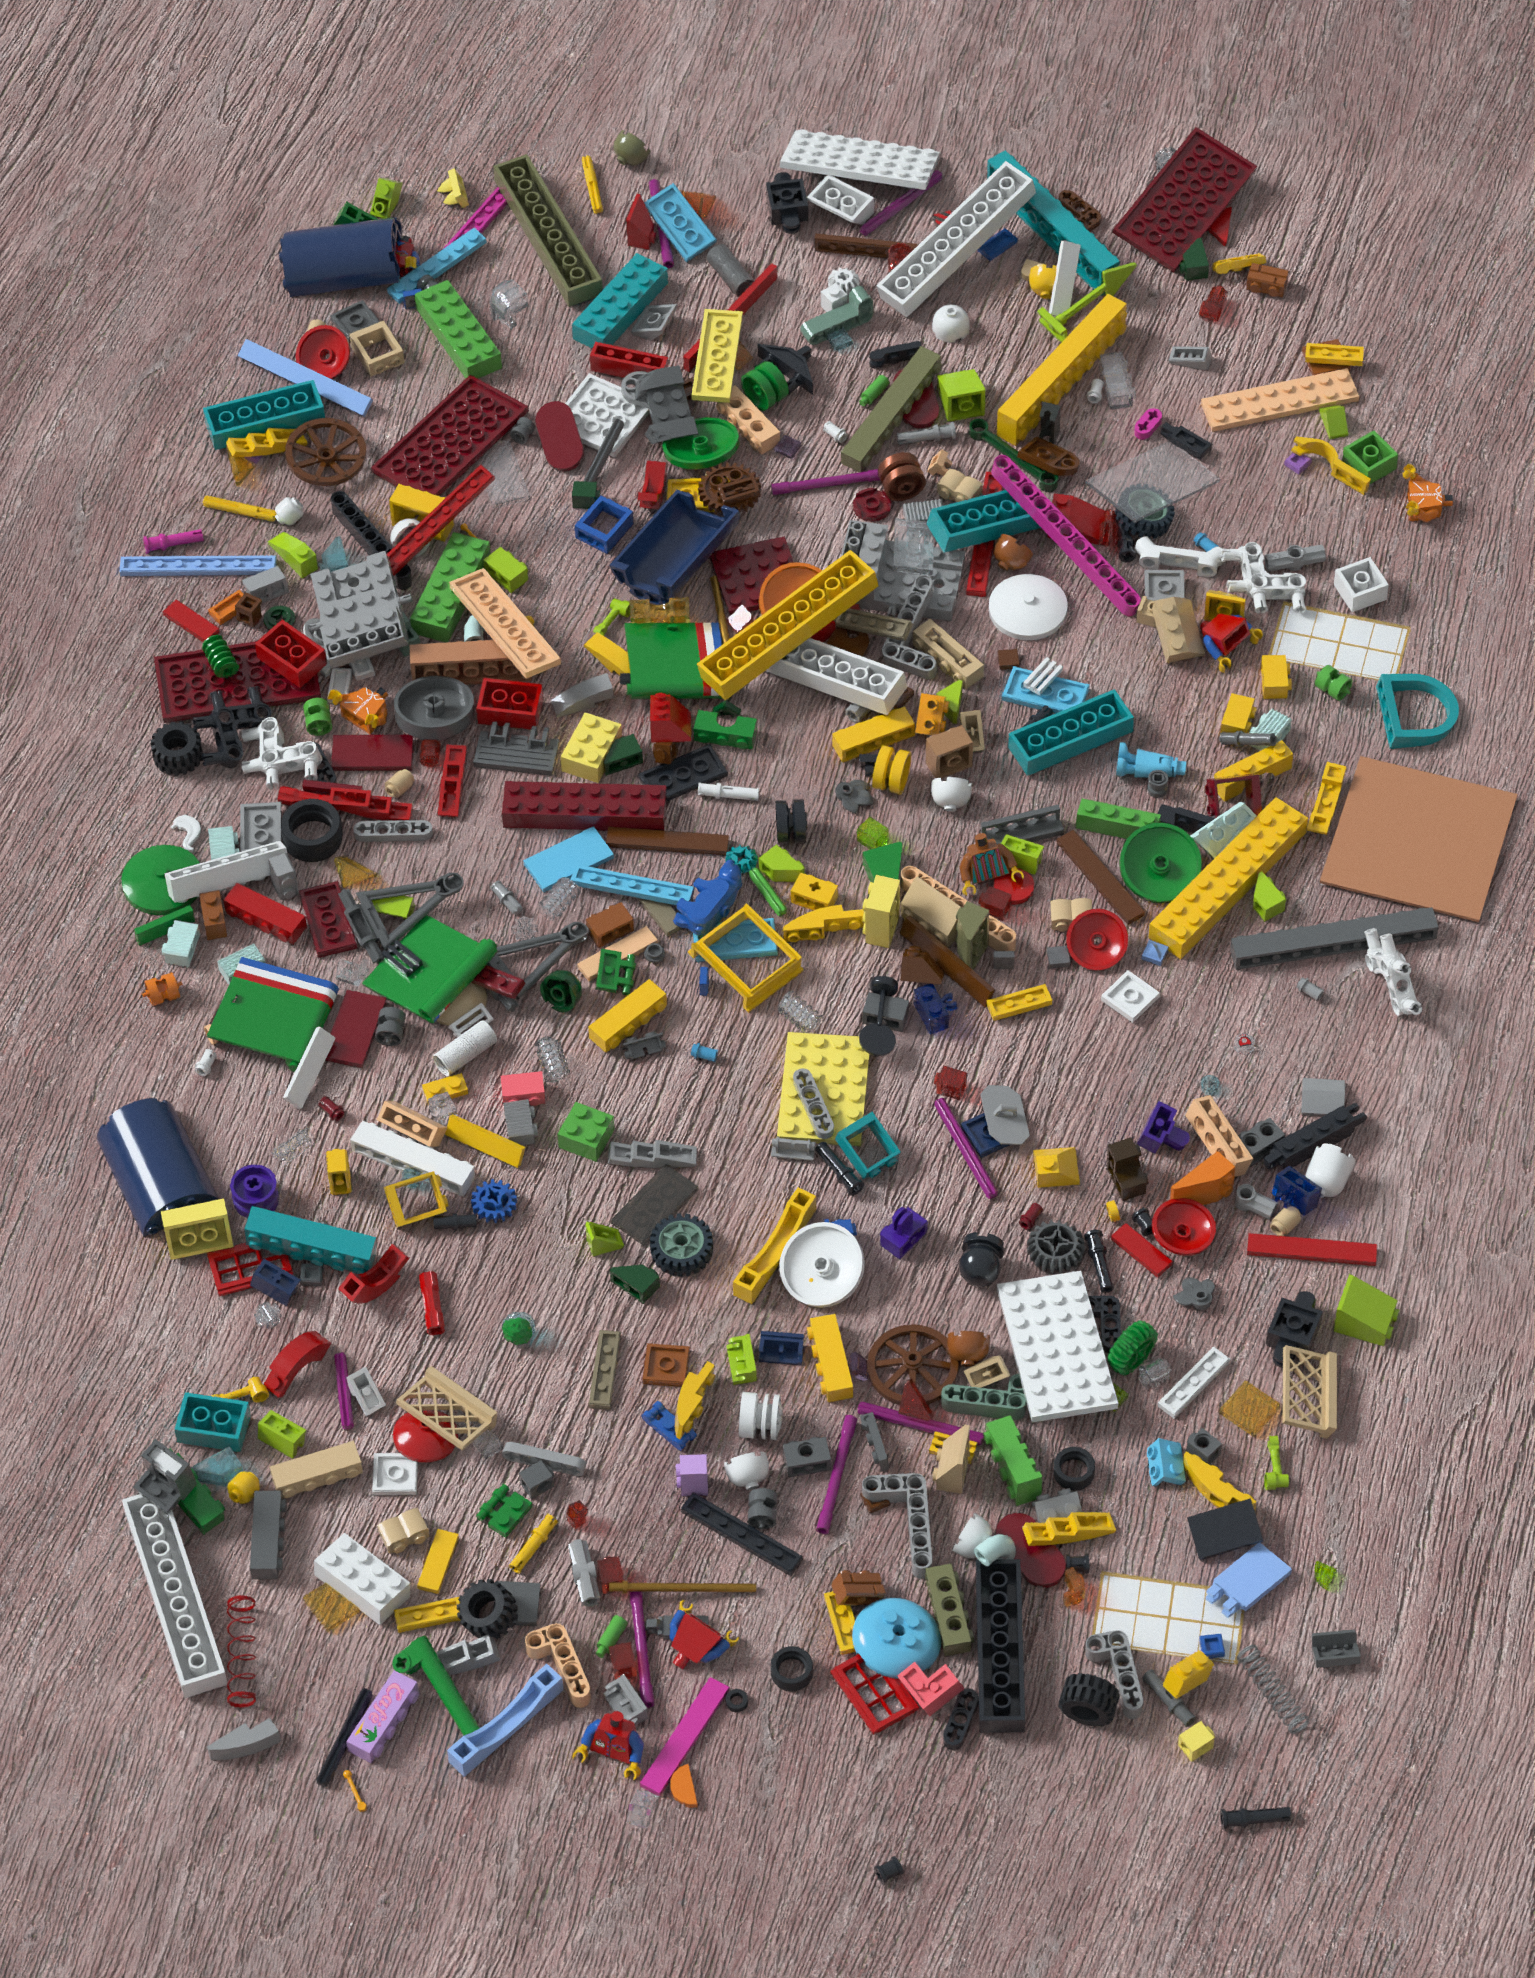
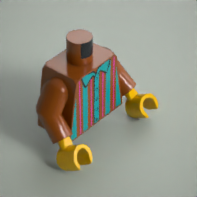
M984 833L975 835V844L967 847V853L963 856L959 866L962 883H965L962 889V893L967 896V887L972 889L973 895L976 893L975 886L971 885L970 882L976 884L1010 874L1009 870L1012 871L1011 878L1014 882H1016L1014 874L1017 872L1021 874L1022 879L1024 878L1023 873L1017 869L1018 864L1013 853L1003 844H997L995 839L987 840V836Z

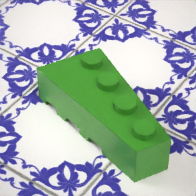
M1011 1415L986 1423V1432L983 1433L984 1440L992 1448L991 1455L994 1463L998 1462L1000 1466L999 1474L1002 1481L1006 1480L1009 1498L1014 1499L1016 1506L1037 1500L1036 1496L1042 1495V1475L1040 1471L1036 1472V1463L1033 1458H1029L1026 1444H1020L1021 1435Z

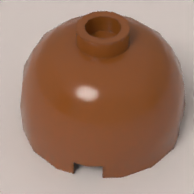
M1001 534L994 545V556L999 562L997 565L1005 571L1008 569L1020 570L1024 568L1033 556L1032 551L1024 544L1019 545L1016 543L1017 539Z
M960 1331V1335L954 1336V1332H950L947 1338L948 1352L954 1360L961 1362V1366L972 1367L974 1363L981 1362L988 1355L990 1335H987L985 1338L982 1332Z

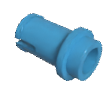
M1200 532L1194 538L1195 545L1197 547L1200 546L1206 552L1218 546L1207 537L1206 533Z
M701 1043L693 1044L691 1056H694V1059L698 1057L715 1062L717 1059L718 1049L701 1046Z

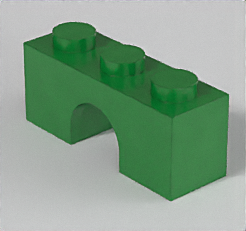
M698 710L693 728L694 741L753 750L757 735V719L737 716L734 725L723 727L718 724V713Z

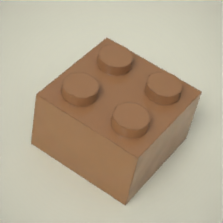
M963 725L950 728L948 731L940 734H934L926 739V764L935 779L944 778L972 767L973 742Z

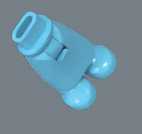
M1120 742L1116 776L1134 774V777L1148 778L1150 772L1154 770H1162L1166 772L1168 777H1176V775L1185 776L1186 761H1178L1177 757H1175L1174 761L1172 756L1137 749V753L1134 755L1128 751L1126 743Z

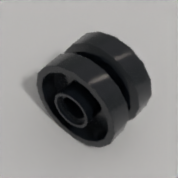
M794 799L792 801V812H790L786 800H775L778 845L788 844L792 831L796 844L806 843V830H808L804 799Z

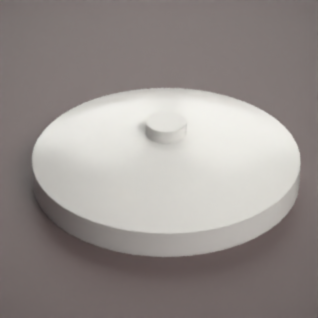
M1021 574L1007 578L995 587L989 599V615L995 627L1005 635L1019 640H1038L1048 637L1063 625L1067 616L1068 603L1064 591L1054 581L1040 575Z
M813 1223L798 1230L786 1243L780 1257V1276L787 1291L799 1302L817 1308L830 1307L846 1300L856 1290L864 1273L865 1260L861 1245L847 1229L834 1223Z

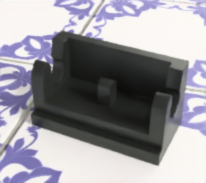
M1043 401L1041 404V432L1039 437L1043 439L1044 436H1049V442L1055 444L1060 432L1061 406Z

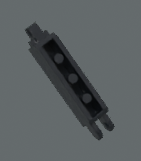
M1354 1103L1346 1108L1343 1105L1274 1143L1273 1149L1269 1155L1264 1157L1263 1163L1268 1170L1279 1165L1285 1170H1290L1311 1158L1317 1146L1321 1147L1324 1143L1335 1145L1351 1136L1355 1127L1366 1121L1367 1115L1362 1112L1353 1117L1352 1115L1357 1113L1360 1108L1358 1104Z

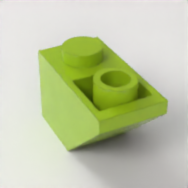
M378 178L370 214L381 218H389L399 201L403 183L388 178Z
M777 844L759 857V870L773 882H796L800 873L805 874L804 865L792 858L786 849L780 848Z
M1261 871L1258 874L1253 909L1265 922L1285 911L1286 897L1282 891H1279L1274 886L1272 879Z

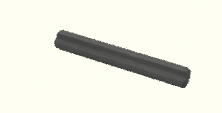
M614 419L583 481L596 482L624 427L622 420Z

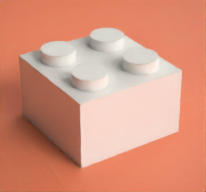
M1371 557L1335 570L1334 586L1351 612L1387 600L1389 584Z

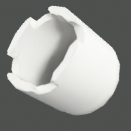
M1324 1143L1321 1147H1316L1305 1175L1306 1184L1315 1196L1320 1198L1335 1197L1341 1193L1356 1164L1351 1154L1346 1156L1341 1153L1342 1148L1332 1144Z

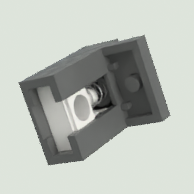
M154 1439L141 1455L147 1470L133 1488L168 1515L180 1500H184L197 1485L189 1463Z

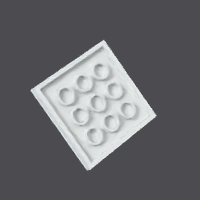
M590 373L565 403L573 412L582 443L598 451L614 419L623 421L624 427L609 454L614 458L650 413L649 408L627 402L622 396L621 387Z

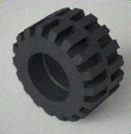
M180 721L179 723L171 722L169 725L166 723L163 725V728H158L156 733H153L151 740L153 760L161 772L166 771L168 775L173 773L174 776H179L180 773L185 775L188 771L192 772L195 770L194 767L200 765L203 754L200 734L197 733L194 727L192 728L191 724L187 723L184 725V722ZM174 747H184L180 750H170Z
M480 1579L478 1584L475 1582L471 1583V1587L469 1589L465 1588L463 1590L464 1595H460L458 1598L460 1604H457L456 1609L459 1611L457 1616L461 1620V1624L478 1639L489 1634L497 1640L501 1638L500 1635L502 1633L506 1635L508 1633L507 1629L509 1627L513 1628L515 1625L513 1620H517L518 1617L515 1613L518 1611L515 1598L504 1586L497 1581L494 1582L492 1579H487L486 1582ZM496 1601L493 1612L485 1618H479L482 1607L488 1602Z
M1083 1673L1072 1674L1065 1680L1058 1707L1063 1714L1078 1723L1089 1726H1105L1113 1721L1120 1694L1119 1690L1115 1688L1116 1686L1101 1677Z

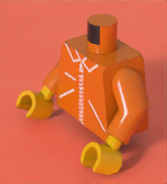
M1407 464L1403 468V478H1410L1407 492L1408 504L1405 506L1406 509H1409L1407 514L1410 517V521L1421 520L1427 523L1441 516L1442 506H1453V495H1441L1440 484L1432 483L1422 478L1419 474L1415 473L1416 469L1412 464Z
M382 687L375 692L367 688H362L359 691L348 694H341L337 690L330 691L327 699L333 700L332 703L334 705L340 704L341 716L368 734H371L377 726L386 724L388 711L384 699L388 696V693Z

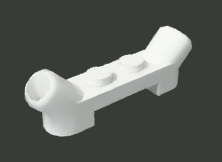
M1149 537L1140 538L1135 545V551L1140 555L1139 563L1146 569L1158 570L1160 564L1196 569L1197 576L1213 577L1217 573V568L1226 562L1221 560L1222 548L1218 546L1207 552H1201L1191 549L1158 546Z

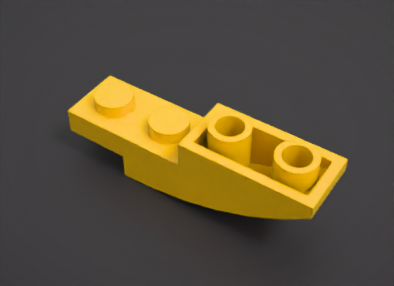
M835 905L808 912L783 927V939L786 942L818 940L825 938V931L835 932L838 930L863 928L864 911L862 909L843 911L842 905Z
M708 1361L698 1375L689 1372L682 1385L675 1414V1432L678 1439H681L685 1432H690L694 1423L693 1420L695 1418L698 1419L703 1412L704 1407L701 1404L706 1391L705 1388L707 1385L711 1386L716 1376L713 1374L715 1365Z
M1185 1452L1183 1458L1184 1469L1194 1486L1208 1501L1217 1508L1251 1498L1254 1510H1256L1257 1501L1249 1494H1243L1236 1490L1230 1483H1224V1473L1218 1467L1205 1463L1197 1455Z

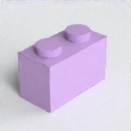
M706 1454L680 1455V1464H676L677 1488H681L682 1496H691L693 1492L699 1496L708 1495Z

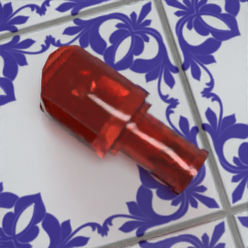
M1108 509L1104 512V521L1100 524L1099 545L1102 544L1105 536L1104 546L1109 547L1113 536L1112 548L1118 546L1119 526L1115 522V511L1112 510V515H1110L1111 509Z

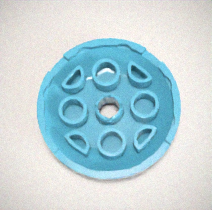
M885 1598L869 1604L857 1616L852 1630V1641L855 1651L866 1662L865 1665L873 1671L891 1678H898L897 1675L914 1662L922 1671L929 1669L935 1663L941 1648L939 1627L932 1615L917 1603L902 1598Z

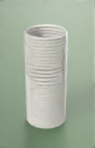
M480 1021L435 1053L433 1060L437 1068L445 1076H450L495 1044L497 1036L487 1022Z

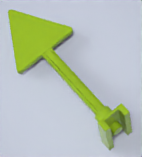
M1133 262L1104 270L1102 272L1104 283L1055 317L1044 307L1040 308L1037 311L1042 317L1039 319V322L1062 343L1068 336L1067 329L1063 326L1067 320L1104 292L1106 295L1114 296L1136 268L1137 264Z

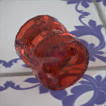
M426 739L422 741V752L420 753L419 762L427 767L438 765L441 744L437 740Z

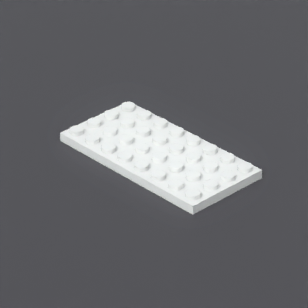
M801 129L795 130L780 160V168L926 190L939 160L940 152L930 148L918 149L915 146L905 147L899 146L896 143L885 144L877 140L865 141L861 138H845L842 135L832 136L826 135L823 132L812 133Z
M1075 1271L997 1284L1000 1304L1032 1423L1118 1409V1401L1082 1272Z

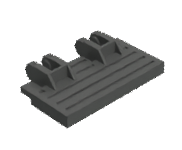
M493 722L490 735L489 731H480L473 764L474 767L553 776L559 739H551L550 745H547L550 729L545 727L542 740L536 739L538 734L537 726H532L529 743L528 736L511 734V739L508 741L510 723H505L503 734L497 735L498 723Z

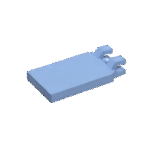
M1257 1543L1213 1580V1585L1206 1591L1208 1595L1205 1599L1213 1604L1224 1594L1229 1597L1223 1603L1224 1609L1222 1610V1614L1227 1618L1231 1617L1240 1608L1246 1612L1291 1575L1292 1568L1262 1543Z

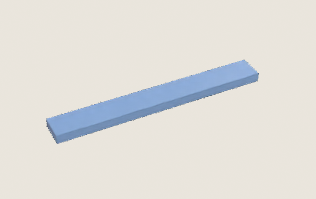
M248 339L245 340L237 355L295 384L314 379L320 396L364 417L373 401L368 396Z
M277 556L121 557L120 576L256 575L276 567Z

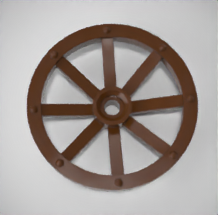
M334 418L314 419L300 425L289 436L285 448L286 461L292 473L302 481L316 486H334L349 481L363 468L367 454L366 443L362 434L351 424ZM331 428L327 444L322 445L314 429ZM337 429L351 435L350 438L337 447H333ZM308 433L317 450L297 444L296 442L302 435ZM357 442L360 450L359 455L339 454ZM293 449L314 458L295 462L292 455ZM335 461L355 462V464L347 471H344ZM320 464L315 475L301 469ZM328 466L338 474L336 476L322 477L325 468Z
M910 1324L892 1328L874 1342L868 1355L867 1371L872 1386L882 1397L898 1405L918 1407L941 1399L942 1389L946 1385L955 1383L958 1375V1361L954 1360L948 1352L946 1336L933 1328ZM910 1335V1350L907 1352L891 1340ZM917 1335L925 1336L935 1341L921 1351H916ZM884 1346H887L902 1357L876 1361L878 1353ZM943 1347L948 1354L950 1362L924 1357ZM902 1365L885 1384L880 1381L875 1369ZM924 1366L947 1369L950 1372L945 1382L940 1385ZM905 1373L909 1374V1396L897 1394L890 1390ZM920 1373L935 1391L915 1396L916 1374Z

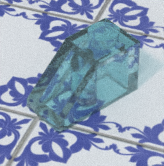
M341 536L336 537L321 555L320 571L329 568L332 572L348 567Z
M230 1446L191 1467L197 1474L199 1482L224 1487L228 1486V1483L239 1472H244L242 1464Z

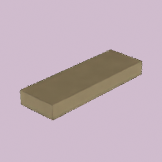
M637 898L667 937L683 929L673 923L676 912L669 904Z

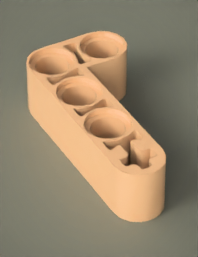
M556 1623L528 1633L525 1638L527 1655L532 1659H541L552 1655L571 1703L579 1708L587 1706L591 1700L589 1683L564 1626ZM555 1636L561 1637L559 1639H553V1637ZM536 1643H537V1644H540L538 1647H532V1646H531V1645L536 1644ZM565 1654L569 1655L567 1658L560 1657L561 1655ZM570 1673H576V1674H577L576 1676H573V1677L568 1676ZM579 1687L581 1694L577 1692L576 1688Z

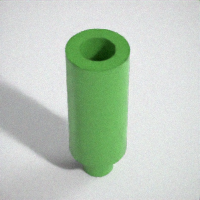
M879 375L861 394L859 404L863 407L866 404H872L890 385L888 378L884 375Z
M615 1615L598 1641L596 1645L598 1648L596 1655L603 1658L606 1653H611L627 1627L628 1622L621 1616Z

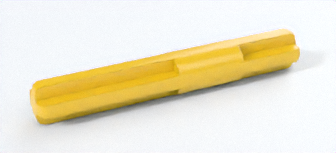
M583 156L581 160L592 209L595 214L602 213L603 207L591 156Z
M208 495L203 499L205 507L272 522L276 520L275 516L277 514L275 510Z

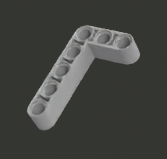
M920 575L915 579L897 617L904 620L912 619L913 625L906 641L887 638L882 652L884 660L889 666L925 679H933L938 673L934 657L908 647L913 638V631L918 627L934 594L932 579L928 575ZM923 585H928L925 589L920 588ZM914 602H921L919 605H912ZM896 652L894 656H888L889 653ZM908 659H914L913 662H906ZM932 665L930 669H924L925 666Z
M918 1473L867 1476L862 1481V1494L870 1502H881L883 1500H889L890 1503L907 1502L912 1573L918 1579H925V1568L932 1567V1550L927 1488L924 1476ZM891 1487H896V1488H898V1489L892 1490V1489H890V1488H891ZM870 1488H877V1489L874 1490V1491H869V1490H868V1489H870ZM919 1505V1506H921V1507H920V1508H915V1507H913V1506ZM917 1544H923V1545H925V1546H923V1547H918V1546H916V1545H917ZM921 1563H922V1564H925L926 1566H923V1567H922V1566H918V1564H921Z

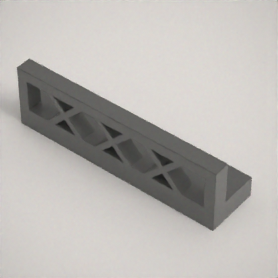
M1053 805L981 822L980 833L986 834L987 840L995 839L997 844H1001L1006 834L1034 842L1064 835V828L1060 821L1059 805ZM995 827V828L992 829V830L986 831V829H988V828Z

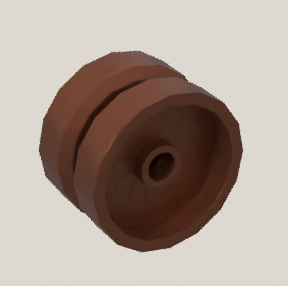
M901 452L887 457L878 467L879 479L883 484L887 497L891 500H909L917 496L926 485V478L921 470L919 461L911 453Z

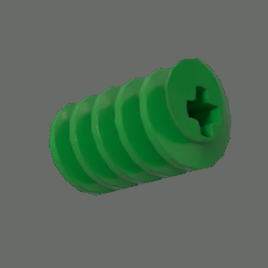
M222 635L210 636L203 642L202 650L217 677L228 678L238 672L239 665L236 663V659L227 646V642L223 640Z

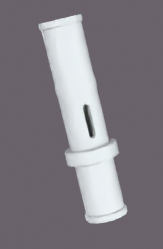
M699 783L698 796L758 801L759 788L724 786L721 783H717V785Z

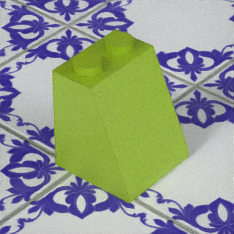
M975 369L937 376V390L947 422L985 415V387Z
M1349 1274L1337 1308L1334 1332L1384 1346L1386 1339H1391L1394 1329V1327H1391L1392 1322H1397L1400 1310L1396 1309L1398 1300Z

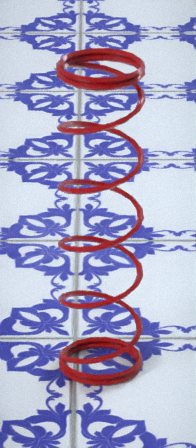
M246 1595L233 1596L227 1601V1614L234 1619L227 1627L228 1634L234 1638L227 1646V1651L234 1657L227 1664V1670L234 1676L227 1683V1689L231 1692L227 1697V1703L239 1708L249 1707L256 1702L255 1693L246 1691L232 1692L229 1688L230 1682L236 1677L240 1679H253L256 1677L253 1673L235 1675L229 1669L230 1663L236 1658L245 1661L256 1658L253 1654L235 1656L229 1650L230 1644L235 1640L251 1642L256 1639L252 1635L236 1638L229 1632L230 1625L235 1621L252 1623L256 1620L254 1617L249 1616L235 1619L229 1613V1609L245 1612L255 1607L256 1601ZM242 1600L253 1602V1605L246 1608L231 1606ZM249 1618V1619H253V1620H252V1621H241L240 1619ZM252 1637V1638H254V1639H251V1640H243V1639H240V1638ZM243 1656H253L254 1658H247V1659H245V1658H240V1657H243ZM242 1675H253V1677H240V1676H242ZM238 1696L241 1698H253V1701L239 1704L231 1702L229 1699Z

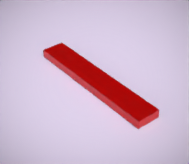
M1249 1233L1247 1255L1376 1266L1377 1244Z

